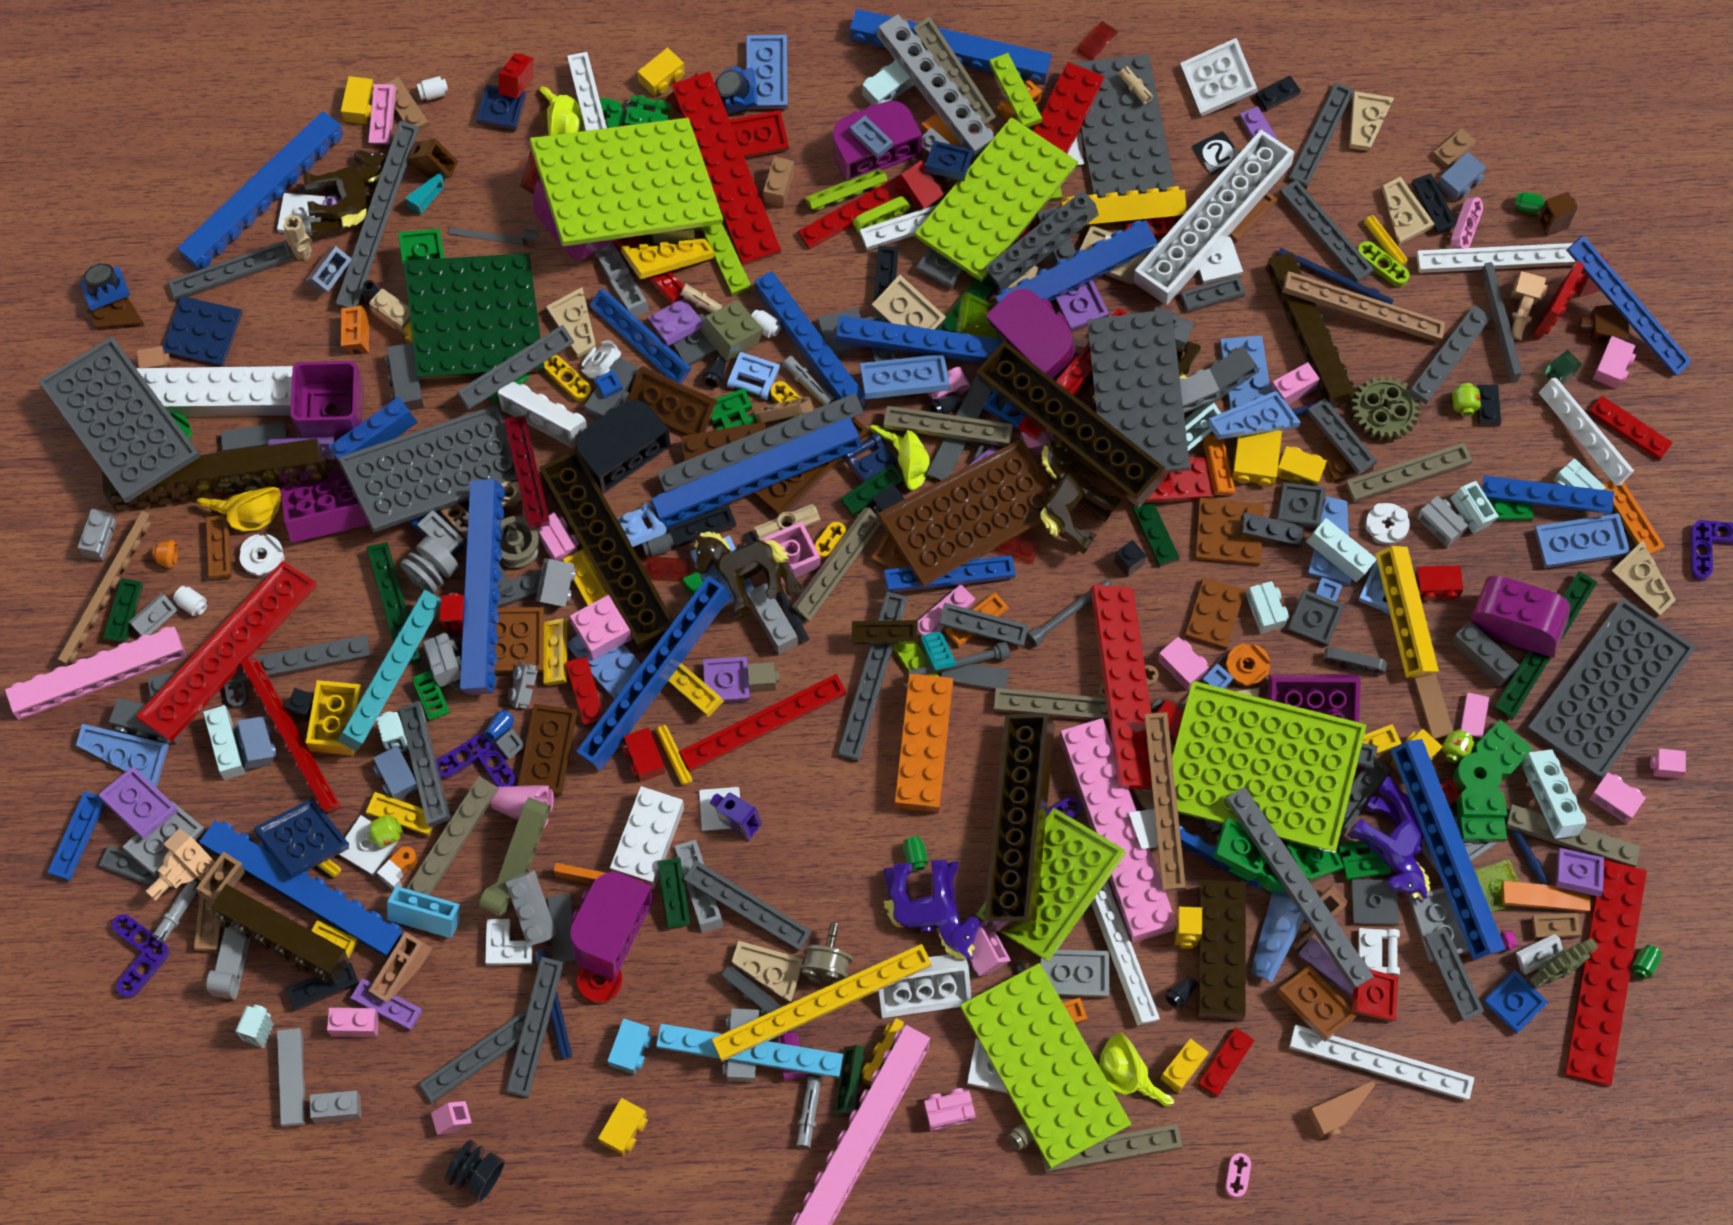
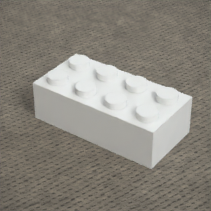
M642 786L640 787L610 866L611 872H618L634 879L643 880L644 883L651 885L652 889L655 888L659 877L656 860L666 859L684 810L682 799Z

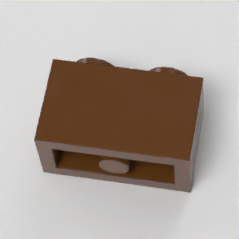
M1569 192L1545 201L1537 221L1546 237L1569 228L1578 209L1575 199L1571 198Z

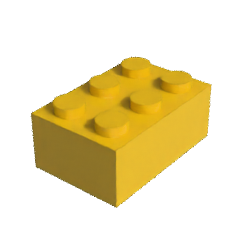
M317 680L306 739L310 752L354 756L355 751L337 740L364 694L361 684Z

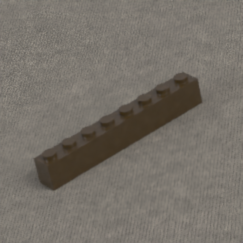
M1292 252L1270 257L1265 270L1306 362L1310 364L1320 378L1317 387L1322 399H1326L1332 407L1349 403L1355 393V387L1353 382L1349 381L1346 366L1341 363L1338 348L1333 345L1330 330L1324 325L1321 311H1318L1314 302L1282 292L1285 276L1288 271L1302 275L1299 261L1294 258Z

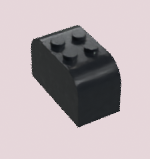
M639 400L625 401L616 408H610L603 417L590 422L588 427L581 432L577 441L579 456L589 468L603 494L671 447L668 427L648 404Z

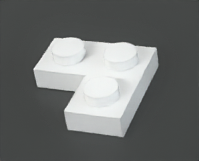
M487 919L486 966L532 965L533 945L528 946L526 941H510V919Z

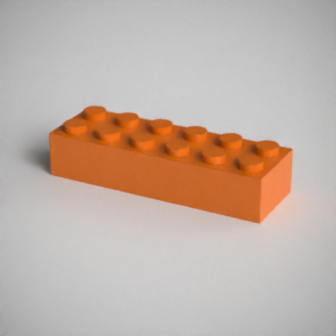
M909 673L895 808L939 813L953 678Z

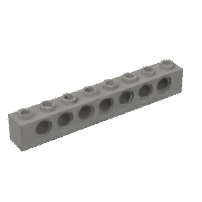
M898 14L878 27L877 37L950 129L962 147L974 150L972 159L979 156L994 139L992 130L988 127L986 128L982 123L981 116L972 110L968 99L961 96L956 84L947 78L943 67L937 65L932 53L923 47L921 39L918 35L913 34L905 19L902 20ZM897 38H903L905 41H900ZM909 53H915L917 56H911ZM922 68H926V69H928L929 71H928V72H924V71H922L921 69H922ZM933 84H939L941 87H935ZM950 99L953 103H947L945 100ZM957 115H963L965 118H958ZM974 130L977 134H971L969 131Z

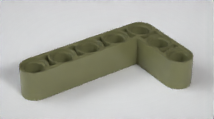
M530 797L526 800L498 881L485 889L479 902L480 908L500 916L514 908L506 881L516 875L529 872L550 812V805Z

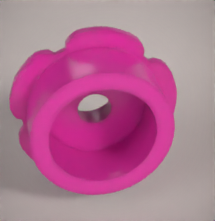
M1501 930L1500 936L1505 948L1511 951L1512 948L1517 947L1512 930Z

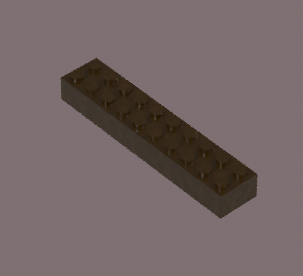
M1003 341L976 371L980 382L1138 508L1167 478L1166 468L1007 342Z
M317 438L200 455V458L127 503L124 502L102 471L103 493L114 510L120 511L128 510L131 507L145 508L158 503L166 505L172 503V501L179 500L191 501L193 498L200 497L213 498L218 493L234 495L236 492H248L266 487L278 488L283 485L297 486L304 482L318 483L328 479L326 456Z
M578 449L539 467L541 478L570 531L576 537L580 549L584 552L603 589L609 595L630 629L631 641L638 654L655 646L674 620L589 468L581 460Z
M1048 713L1005 715L984 922L991 931L1036 930L1055 724Z

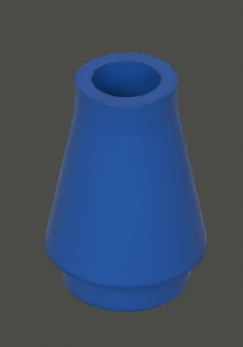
M506 710L496 712L487 730L484 732V736L493 742L509 728H512L514 722L512 714Z

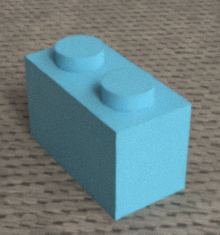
M623 1018L607 1061L609 1067L633 1075L636 1074L637 1069L641 1070L645 1057L642 1056L644 1049L650 1047L653 1035H650V1027Z

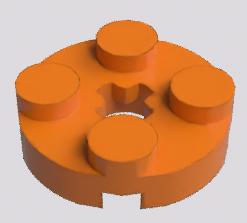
M1240 644L1230 651L1225 668L1233 677V682L1247 689L1261 684L1267 678L1270 670V659L1266 651L1260 646ZM1244 661L1247 663L1251 661L1253 663L1251 670L1244 668Z

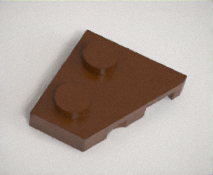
M128 297L92 311L90 309L87 310L97 330L125 328L126 325H137V327L144 325Z
M1319 444L1324 460H1327L1326 467L1332 482L1358 476L1357 472L1333 444ZM1374 466L1362 472L1361 474L1372 472Z

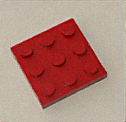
M1577 261L1559 285L1532 334L1534 338L1539 340L1543 334L1548 335L1551 328L1561 318L1567 308V302L1571 300L1576 291L1574 290L1584 276L1581 273L1585 266L1584 264Z

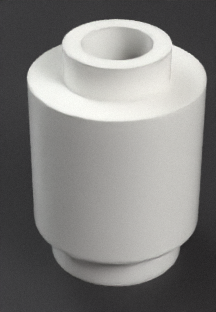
M440 76L422 80L421 83L417 84L421 100L426 99L428 101L443 97L445 92L448 91L445 79L441 80Z
M755 310L751 316L763 328L762 334L771 338L779 333L781 329L779 319L763 310Z
M181 586L174 594L173 600L176 601V604L192 616L201 615L207 608V599L190 587Z

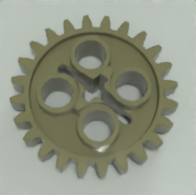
M1381 375L1379 381L1372 377L1371 383L1365 380L1363 386L1359 385L1358 392L1354 393V399L1351 402V406H1353L1351 413L1355 414L1353 421H1359L1357 428L1364 426L1363 433L1372 432L1371 438L1379 435V441L1383 439V436H1386L1388 441L1391 440L1392 436L1399 440L1400 433L1406 436L1408 431H1412L1414 425L1417 424V417L1420 415L1418 410L1420 403H1416L1417 398L1409 394L1411 389H1406L1408 383L1400 385V378L1393 382L1392 376L1385 380L1383 375ZM1387 394H1392L1395 398H1390ZM1368 400H1372L1376 404H1370ZM1395 412H1400L1403 416H1398ZM1376 418H1380V419H1382L1384 422H1382V423H1381V422H1378V421L1376 420Z
M1591 938L1583 943H1577L1570 949H1564L1555 957H1552L1549 960L1550 962L1539 968V972L1530 979L1537 989L1545 984L1550 985L1559 978H1565L1590 958L1589 955L1598 949L1597 944Z

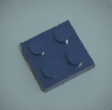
M486 85L476 118L477 123L517 131L526 99V92L523 91L518 99L498 94L499 87Z
M934 140L924 172L965 181L974 150Z

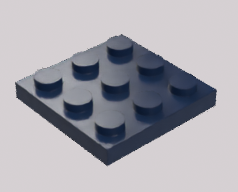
M181 296L163 349L165 353H169L173 357L216 367H224L243 312L241 309Z
M313 798L254 827V833L290 878L349 849V842Z

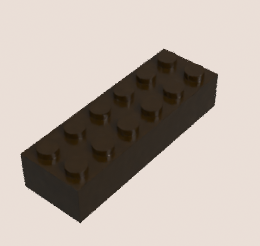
M1201 880L1198 886V908H1202V935L1197 945V1019L1243 1021L1246 1015V882Z
M228 884L224 885L211 906L214 917L218 919L217 923L227 929L231 926L237 930L236 933L241 937L255 939L259 947L265 950L273 949L277 952L276 955L285 961L291 959L296 962V967L304 972L310 970L316 973L315 977L324 983L328 981L335 983L349 961L345 949Z

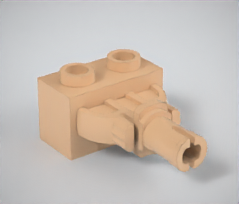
M1521 271L1516 278L1510 297L1519 300L1517 313L1514 312L1512 314L1514 322L1511 332L1514 340L1521 341L1526 324L1532 320V317H1529L1532 305H1535L1538 300H1542L1546 294L1548 285L1545 284L1546 278Z
M180 828L164 843V846L169 851L164 857L163 865L158 869L160 877L145 890L155 901L170 886L177 889L182 883H188L196 877L202 881L215 863L202 847Z

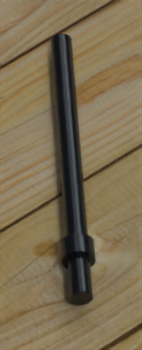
M752 531L745 534L749 543L757 541ZM763 569V571L765 572V574H766V576H767V578H768V573H767V571H766L765 569ZM782 589L783 593L777 595L790 619L789 623L793 630L797 632L801 642L805 643L810 638L803 627L804 622L796 614L786 593Z

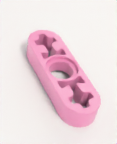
M1479 197L1467 198L1463 204L1451 238L1454 249L1469 248L1483 211V203Z

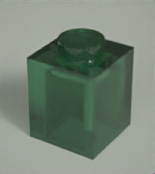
M1567 349L1548 365L1545 374L1549 380L1557 378L1563 385L1578 373L1582 363Z

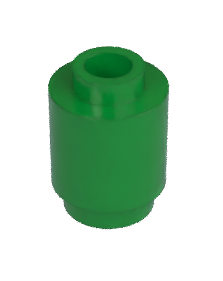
M1523 191V193L1518 192L1514 208L1519 209V212L1538 215L1546 200L1542 199L1543 195L1526 191Z
M919 836L905 839L902 848L906 863L912 864V871L925 869V865L929 861L924 841H921Z
M1649 944L1641 948L1631 966L1634 975L1643 980L1652 978L1662 960L1661 950Z

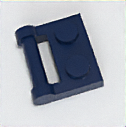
M874 433L868 440L861 443L862 448L842 456L843 460L862 483L890 464L896 466L898 462L877 433ZM871 447L876 449V451L858 461L854 458Z

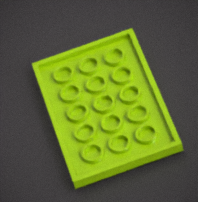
M1053 808L1046 818L1036 930L999 932L1049 962L1127 854L1125 849ZM986 902L976 914L977 918L983 922Z

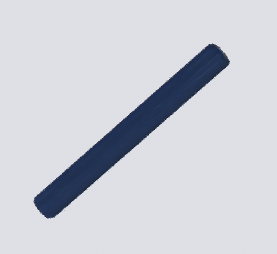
M546 950L535 952L539 967L541 957L549 958ZM556 991L550 1018L560 1058L568 1059L572 1057V1051Z

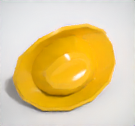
M266 487L232 496L227 501L199 498L197 499V505L201 508L207 507L214 511H219L221 514H226L227 521L232 528L242 532L258 531L269 525L278 513L281 492L279 488Z

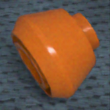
M173 539L159 542L153 548V559H156L157 564L167 569L173 568L178 559V544Z

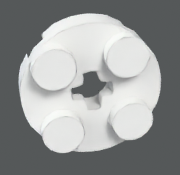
M602 341L600 344L603 346L598 349L594 347L582 362L584 369L581 370L588 378H595L609 372V367L620 357L621 352L612 341Z
M1391 503L1376 504L1369 512L1365 523L1367 533L1369 532L1376 543L1384 546H1392L1396 542L1402 541L1406 537L1410 526L1407 511ZM1386 520H1388L1393 524V526H1390L1389 529L1385 528V524H1383L1382 521L1385 522Z
M257 534L249 537L240 548V562L246 572L258 578L269 576L285 559L280 542L275 537L267 534L266 536H259ZM267 552L264 559H257V553Z

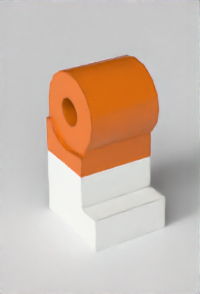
M408 846L400 848L377 872L379 879L392 890L396 886L401 887L400 879L407 871L416 867L418 859L414 849Z

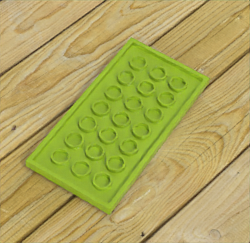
M1011 117L969 167L965 181L959 180L915 232V238L980 282H983L988 276L985 267L1014 244L1037 216V212L1041 211L1077 167L1078 161Z
M1040 963L960 1005L964 1016L1050 1169L1132 1125Z

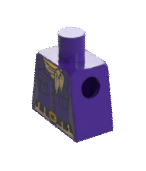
M731 792L727 793L725 797L718 793L712 797L710 805L716 808L719 819L749 841L762 825L757 808Z

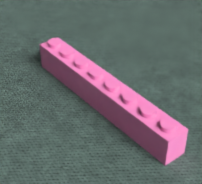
M175 626L160 629L158 633L143 635L134 642L122 643L115 649L98 652L95 656L88 659H79L74 664L67 667H58L51 673L36 675L27 682L15 683L11 688L5 689L13 714L20 720L187 657Z

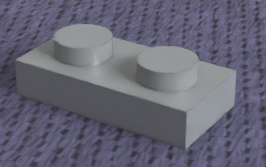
M431 511L417 524V527L426 536L437 541L450 554L464 542V539L435 511Z
M161 593L131 619L129 623L140 636L150 635L171 617L177 609Z

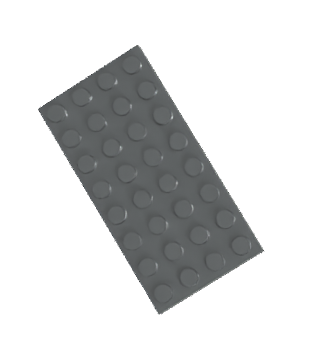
M1149 54L1074 62L1073 64L1105 76L1104 82L1080 129L1092 194H1097L1098 198L1106 197L1105 193L1118 192V196H1125L1126 191L1138 190V194H1145L1146 189L1158 188L1159 192H1166V187H1174L1175 183ZM1128 66L1137 78L1142 79L1143 85L1154 96L1149 103L1147 102L1144 105L1135 93L1129 91L1128 85L1118 76L1123 68L1125 69Z
M1172 309L1087 319L1097 414L1163 465L1167 473L1190 471Z
M112 336L38 381L125 503L200 458L199 452Z
M497 405L338 458V463L373 533L429 514L431 511H438L469 500L470 481L495 479L500 484L517 481L504 418Z
M1622 598L1526 730L1601 781L1693 653L1696 646Z

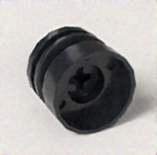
M468 1140L453 1157L444 1182L450 1186L455 1183L454 1188L456 1190L462 1189L467 1184L465 1195L480 1203L496 1184L504 1168L505 1160L492 1152L482 1159L484 1147L480 1145L476 1148V1142Z

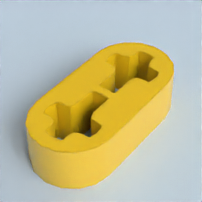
M833 522L828 525L817 540L815 548L821 560H826L846 534V528L842 523ZM839 529L840 535L836 534L835 537L832 539L833 531H837ZM829 543L828 552L824 551L822 553L820 546L824 548Z

